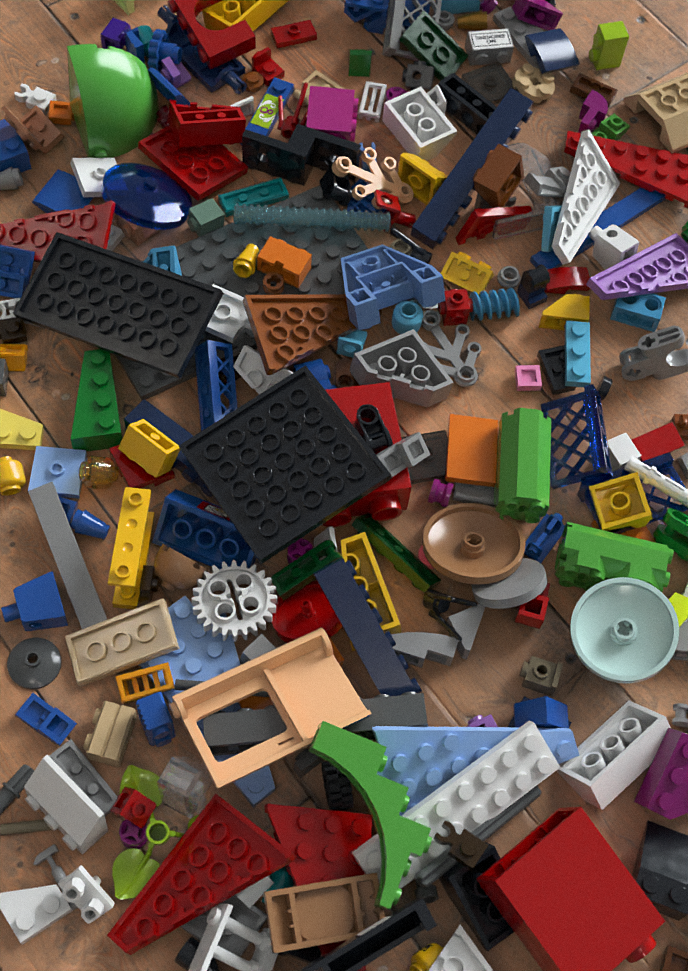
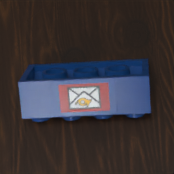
M177 489L165 497L152 543L159 546L164 544L186 557L211 567L215 565L218 569H222L223 561L228 567L232 565L233 560L236 561L237 566H241L246 561L248 569L254 565L257 557L220 506Z

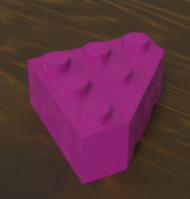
M672 728L667 729L634 800L635 803L670 820L688 813V734Z

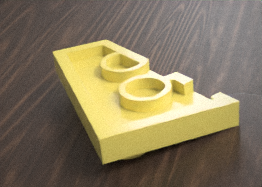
M0 409V448L36 450V446H42L43 424Z

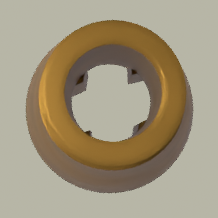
M479 10L458 16V29L473 31L488 29L487 12Z

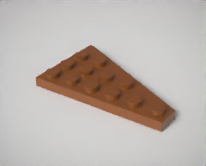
M345 294L245 295L243 299L266 375H273L337 341L340 336L344 337L358 330L349 319Z

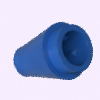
M78 509L70 524L71 529H74L75 533L103 540L110 529V525H107L87 510L81 511Z

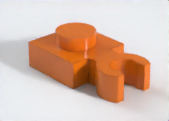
M50 100L49 119L53 124L71 125V120L75 121L70 102Z

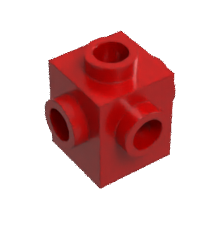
M450 289L445 291L446 301L438 303V312L440 315L442 314L443 325L467 324L469 312H473L472 298H468L467 289Z

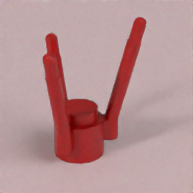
M308 83L303 85L294 116H287L286 119L283 118V100L281 95L278 96L279 123L277 129L281 130V135L287 139L291 138L297 124L304 126L307 121L308 111L301 122H299L298 117Z

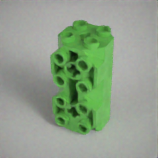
M517 408L514 409V414L508 416V412L502 413L497 439V479L494 487L495 511L500 513V519L504 520L503 516L509 515L512 519L525 520L527 523L534 524L538 523L540 517L545 516L549 509L551 418L547 416L545 419L543 412L540 410Z
M571 522L566 523L561 536L565 537V539L563 538L562 542L559 543L554 570H556L555 576L559 578L558 583L561 586H574L587 591L602 581L620 577L644 581L663 592V587L668 586L670 572H667V566L672 562L674 550L668 548L667 545Z

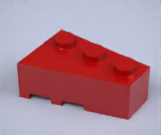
M169 99L168 124L179 147L191 148L193 146L242 143L246 118L240 107L212 104L211 108L198 107V102H190V105L176 104V100Z

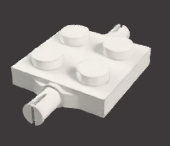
M213 284V287L221 289L224 294L205 331L234 343L242 330L247 328L252 331L243 304L244 297Z

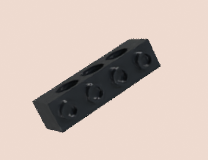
M453 72L438 83L447 101L446 110L475 134H478L497 107Z

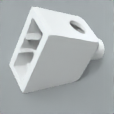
M610 225L604 230L599 226H595L589 232V237L595 242L592 253L593 257L605 270L637 254L639 241L616 225Z

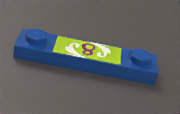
M274 77L246 130L269 137L279 118L278 96H282L284 109L294 91V84Z

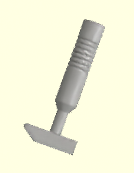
M53 844L38 854L33 864L37 866L47 859L52 868L51 874L58 884L66 875L52 858V855L59 851L57 846ZM68 902L72 910L78 908L75 903Z

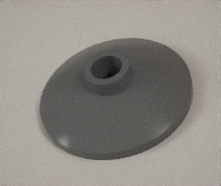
M29 638L21 641L12 649L8 657L7 669L11 679L17 685L27 689H39L49 685L58 676L62 664L61 655L58 648L49 640ZM33 656L38 657L35 663L28 662L29 658Z

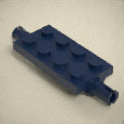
M167 5L159 8L157 15L167 24L166 33L169 34L170 43L182 47V64L211 93L226 84L236 94H241V92L243 93L246 90L247 84L239 77L245 73V66L235 58L210 70L207 63L201 61L197 47L191 45L186 29L183 30L180 27L178 16L172 13Z

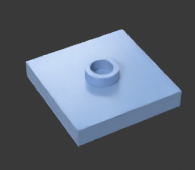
M36 446L28 491L53 482L59 497L80 499L87 457L86 450Z

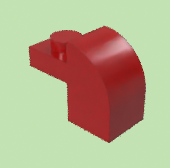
M547 583L544 591L536 598L517 606L514 622L537 629L541 628L549 601L550 583Z

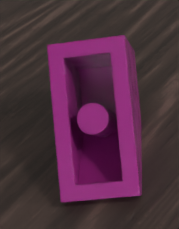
M515 0L512 6L517 19L547 31L555 29L563 15L561 11L545 0Z

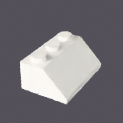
M422 87L384 102L382 121L408 153L415 154L421 159L428 161L435 158L457 134L455 127Z
M48 755L43 757L24 786L27 794L25 801L34 811L40 809L46 815L43 819L53 831L58 828L65 835L62 837V840L72 851L77 848L83 855L108 832L105 815Z

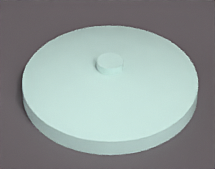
M620 577L602 581L588 589L581 596L572 613L570 635L578 658L592 673L611 682L636 683L655 676L670 662L678 644L679 622L671 602L656 587L638 579Z

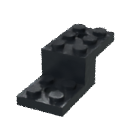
M297 124L288 143L246 129L242 135V162L248 168L267 173L270 176L281 177L291 183L304 186L313 167L327 171L338 158L335 155L348 157L352 165L359 167L360 144ZM348 173L349 179H356L355 176Z

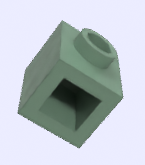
M211 198L189 208L187 224L190 230L196 232L198 237L223 227L225 214L215 200Z

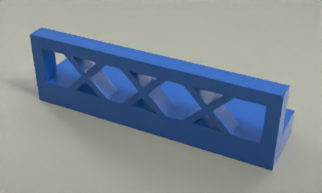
M206 340L195 349L201 431L238 408L232 344ZM216 349L224 350V362L217 356ZM220 370L227 377L225 385L219 379L218 372ZM222 393L229 400L227 408L221 402L220 395Z

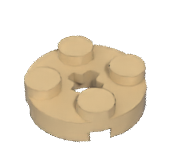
M528 63L523 64L522 68L517 70L512 80L513 88L517 87L519 93L532 100L533 103L550 100L555 91L554 75L552 73L541 74L539 68L533 67Z

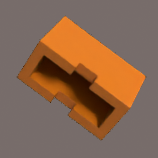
M271 236L257 256L258 271L265 274L277 272L283 276L285 283L296 288L300 287L311 269L312 254L302 248H296L287 244L284 240Z

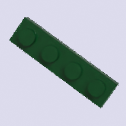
M369 513L356 517L351 525L357 530V533L365 532L368 541L375 547L376 551L392 562L398 572L406 575L412 581L415 588L426 593L428 590L437 587L441 579L386 528L374 520Z

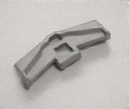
M562 166L549 168L545 173L546 177L528 173L524 178V182L537 196L564 198L571 172Z

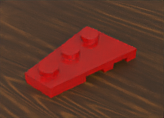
M518 205L513 207L474 209L455 239L458 245L465 244L468 238L476 237L479 240L485 238L487 234L493 231H497L500 234L521 228L532 216L533 211L530 206Z

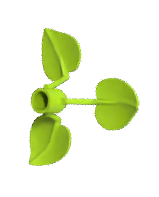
M129 765L125 770L120 784V793L124 787L132 788L155 802L156 807L162 804L166 788L164 782L157 774L134 765ZM152 812L149 817L150 824L146 829V836L150 841L146 854L144 855L139 849L131 848L121 852L114 861L112 876L115 897L118 899L136 898L160 867L157 861L150 859L154 846L164 845L169 841L170 837L182 838L185 833L171 831L165 822L155 820ZM199 815L189 820L188 829Z

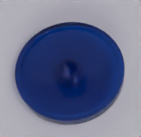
M139 163L118 164L107 170L101 183V194L104 201L113 200L116 203L114 212L135 225L155 230H168L183 225L189 217V208L192 207L190 194L167 173L155 167Z

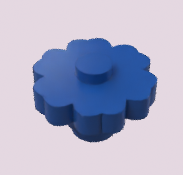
M156 29L153 32L148 49L149 69L152 67L161 73L162 60L170 57L174 64L179 65L181 63L182 47L170 43L169 34L165 30Z

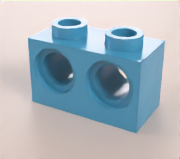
M652 293L616 298L610 320L655 332L662 316L666 297Z

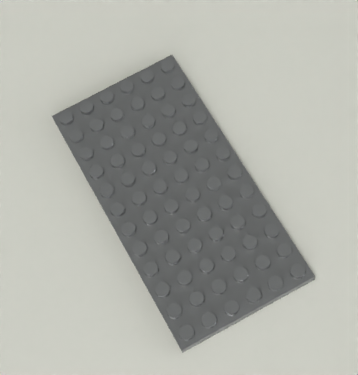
M321 185L176 246L182 276L210 286L215 284L242 297L245 295H268L263 290V278L266 274L257 270V262L254 274L248 278L239 277L233 270V261L248 244L256 245L260 253L271 236L284 240L287 244L296 248H302L312 254L311 269L300 287L296 288L284 282V290L280 295L345 294L341 258L368 249L333 199L327 200L323 198ZM271 282V286H276V282ZM247 328L239 333L234 343L204 331L197 345L199 346L206 340L232 344L233 352L242 349L244 345H248L253 349L258 348L253 332ZM216 349L219 359L225 357L224 350ZM195 351L181 379L115 355L141 400H146L197 376Z

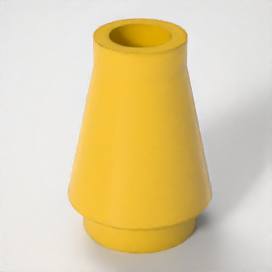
M248 244L233 261V270L239 277L248 278L254 274L259 248L256 245Z

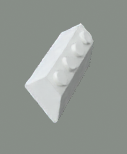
M628 701L577 747L579 756L560 763V768L556 771L584 801L603 810L652 764L667 729L671 727L666 716Z

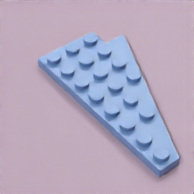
M183 596L168 607L180 649L139 664V667L144 669L168 662L174 686L176 679L206 681L240 665L232 635H228L227 639L223 641L222 633H219L214 638L212 636V629L205 632L203 628L204 623H197L198 615L193 614L194 606L186 596ZM226 613L220 615L224 618L227 617ZM163 671L157 672L160 685H166ZM152 674L147 675L148 678H149V679L152 681V683L154 684V680H153ZM173 689L163 692L162 695L170 704L173 702L172 696L183 691ZM237 702L220 711L226 713L237 712L241 707ZM203 719L197 722V725L204 737ZM237 754L214 756L216 761L222 762ZM269 765L233 782L253 808L275 791Z
M375 726L372 727L376 743L387 747L384 755L388 756L383 771H378L377 774L409 787L406 795L410 796L404 812L406 813L520 727ZM538 728L558 764L579 756L573 731L569 728Z

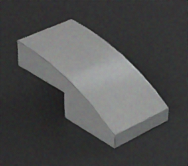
M416 432L376 454L391 473V477L406 467H413L430 455L420 432Z

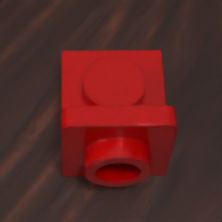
M269 47L256 52L252 56V71L258 72L263 76L264 84L267 87L270 86L274 77L278 79L284 78L285 71L271 58V49Z
M124 787L110 812L130 821L139 828H143L156 808V803L137 790Z

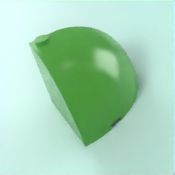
M96 44L67 46L70 106L87 158H112L128 153L138 147V142L148 137L155 128L158 117L156 113L159 110L158 93L146 65L133 54L112 46H108L107 49L97 48Z

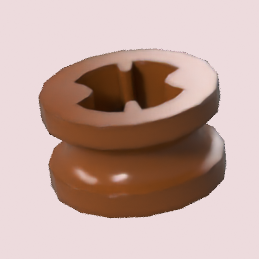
M277 272L266 274L263 278L264 292L268 295H280L284 290L283 276ZM271 282H276V286H271Z

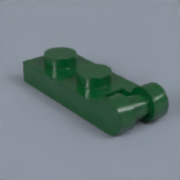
M325 540L271 576L272 584L276 587L279 596L286 600L316 580L314 572L343 557L339 552H336V546L332 540Z

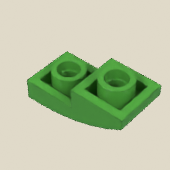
M614 113L603 120L599 128L591 134L592 136L618 141L629 130L630 125Z

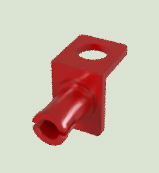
M376 189L374 192L376 205L386 209L381 217L383 231L387 233L394 223L411 229L416 221V215L401 211L398 196ZM381 197L389 200L390 204L383 202Z

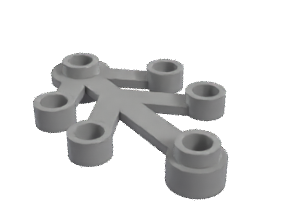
M435 310L425 311L423 313L422 326L425 330L432 332L442 349L430 346L426 342L424 343L434 357L452 363L454 367L440 365L450 377L454 378L458 385L462 387L473 386L478 378L474 364L476 358L480 356L481 345L477 342L468 344L466 351L468 356L464 364L459 356L464 340L469 336V327L465 324H460L456 327L455 340L452 346L439 326L441 321L440 314ZM474 348L477 352H473L470 349Z

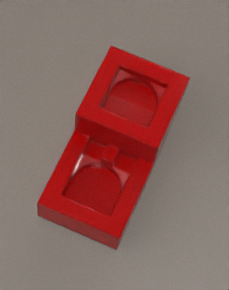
M587 267L547 269L550 275V282L547 284L545 292L565 294L569 289L590 290L586 285L590 279Z

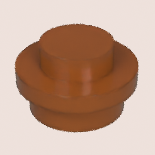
M248 72L242 78L247 84L246 90L249 92L259 91L264 84V78L258 72Z

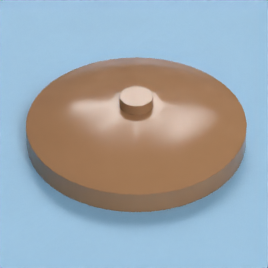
M461 503L441 509L428 520L424 528L422 545L427 560L438 572L458 582L479 585L501 581L518 569L524 557L525 537L522 529L509 515L503 516L504 520L500 519V513L495 511L494 507L477 503Z

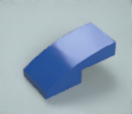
M34 693L30 695L15 714L25 724L58 746L62 744L77 724L59 709L53 708Z

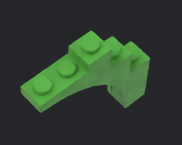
M322 721L318 725L309 752L328 761L343 773L359 791L370 810L378 833L381 853L380 884L374 905L385 910L391 909L392 905L396 906L402 889L398 888L402 876L406 877L410 870L412 861L408 859L409 855L417 858L421 857L422 853L426 854L432 841V837L429 836L431 828L399 815L400 812L404 813L408 806L410 796L406 794L409 787L377 774L378 771H383L388 756L384 755L386 746Z

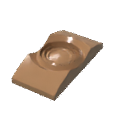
M377 873L263 892L272 953L349 940L385 917L384 909L374 905L379 888Z

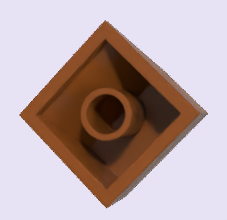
M498 144L494 150L488 153L483 167L476 170L473 176L475 191L493 208L504 207L523 180L522 156Z

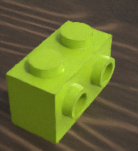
M623 21L598 25L596 34L593 36L592 49L589 50V59L593 62L596 70L620 67L629 40V34Z

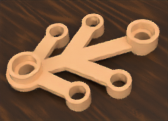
M368 147L361 154L362 160L368 165L371 173L352 165L348 157H338L332 164V170L338 177H345L349 173L371 183L366 186L359 184L352 190V196L356 200H362L365 196L374 193L376 189H384L390 192L389 194L398 196L400 204H407L413 199L412 188L407 183L401 181L394 169L396 167L395 159L386 157L381 162V168L387 172L391 180L389 182L385 179L375 161L377 154L373 148ZM374 197L372 199L373 207L378 210L382 209L376 205ZM381 197L383 202H385L386 204L390 203L389 200Z

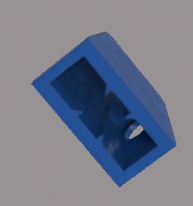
M53 571L16 587L13 590L16 603L1 607L5 623L21 618L25 631L68 626Z

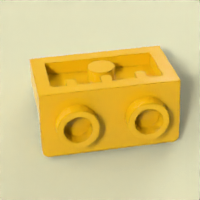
M461 251L458 254L451 252L440 273L443 279L462 289H467L470 293L475 291L479 295L481 291L485 290L490 279L494 277V273L491 270L492 267L482 261H479L478 264L471 261V257Z

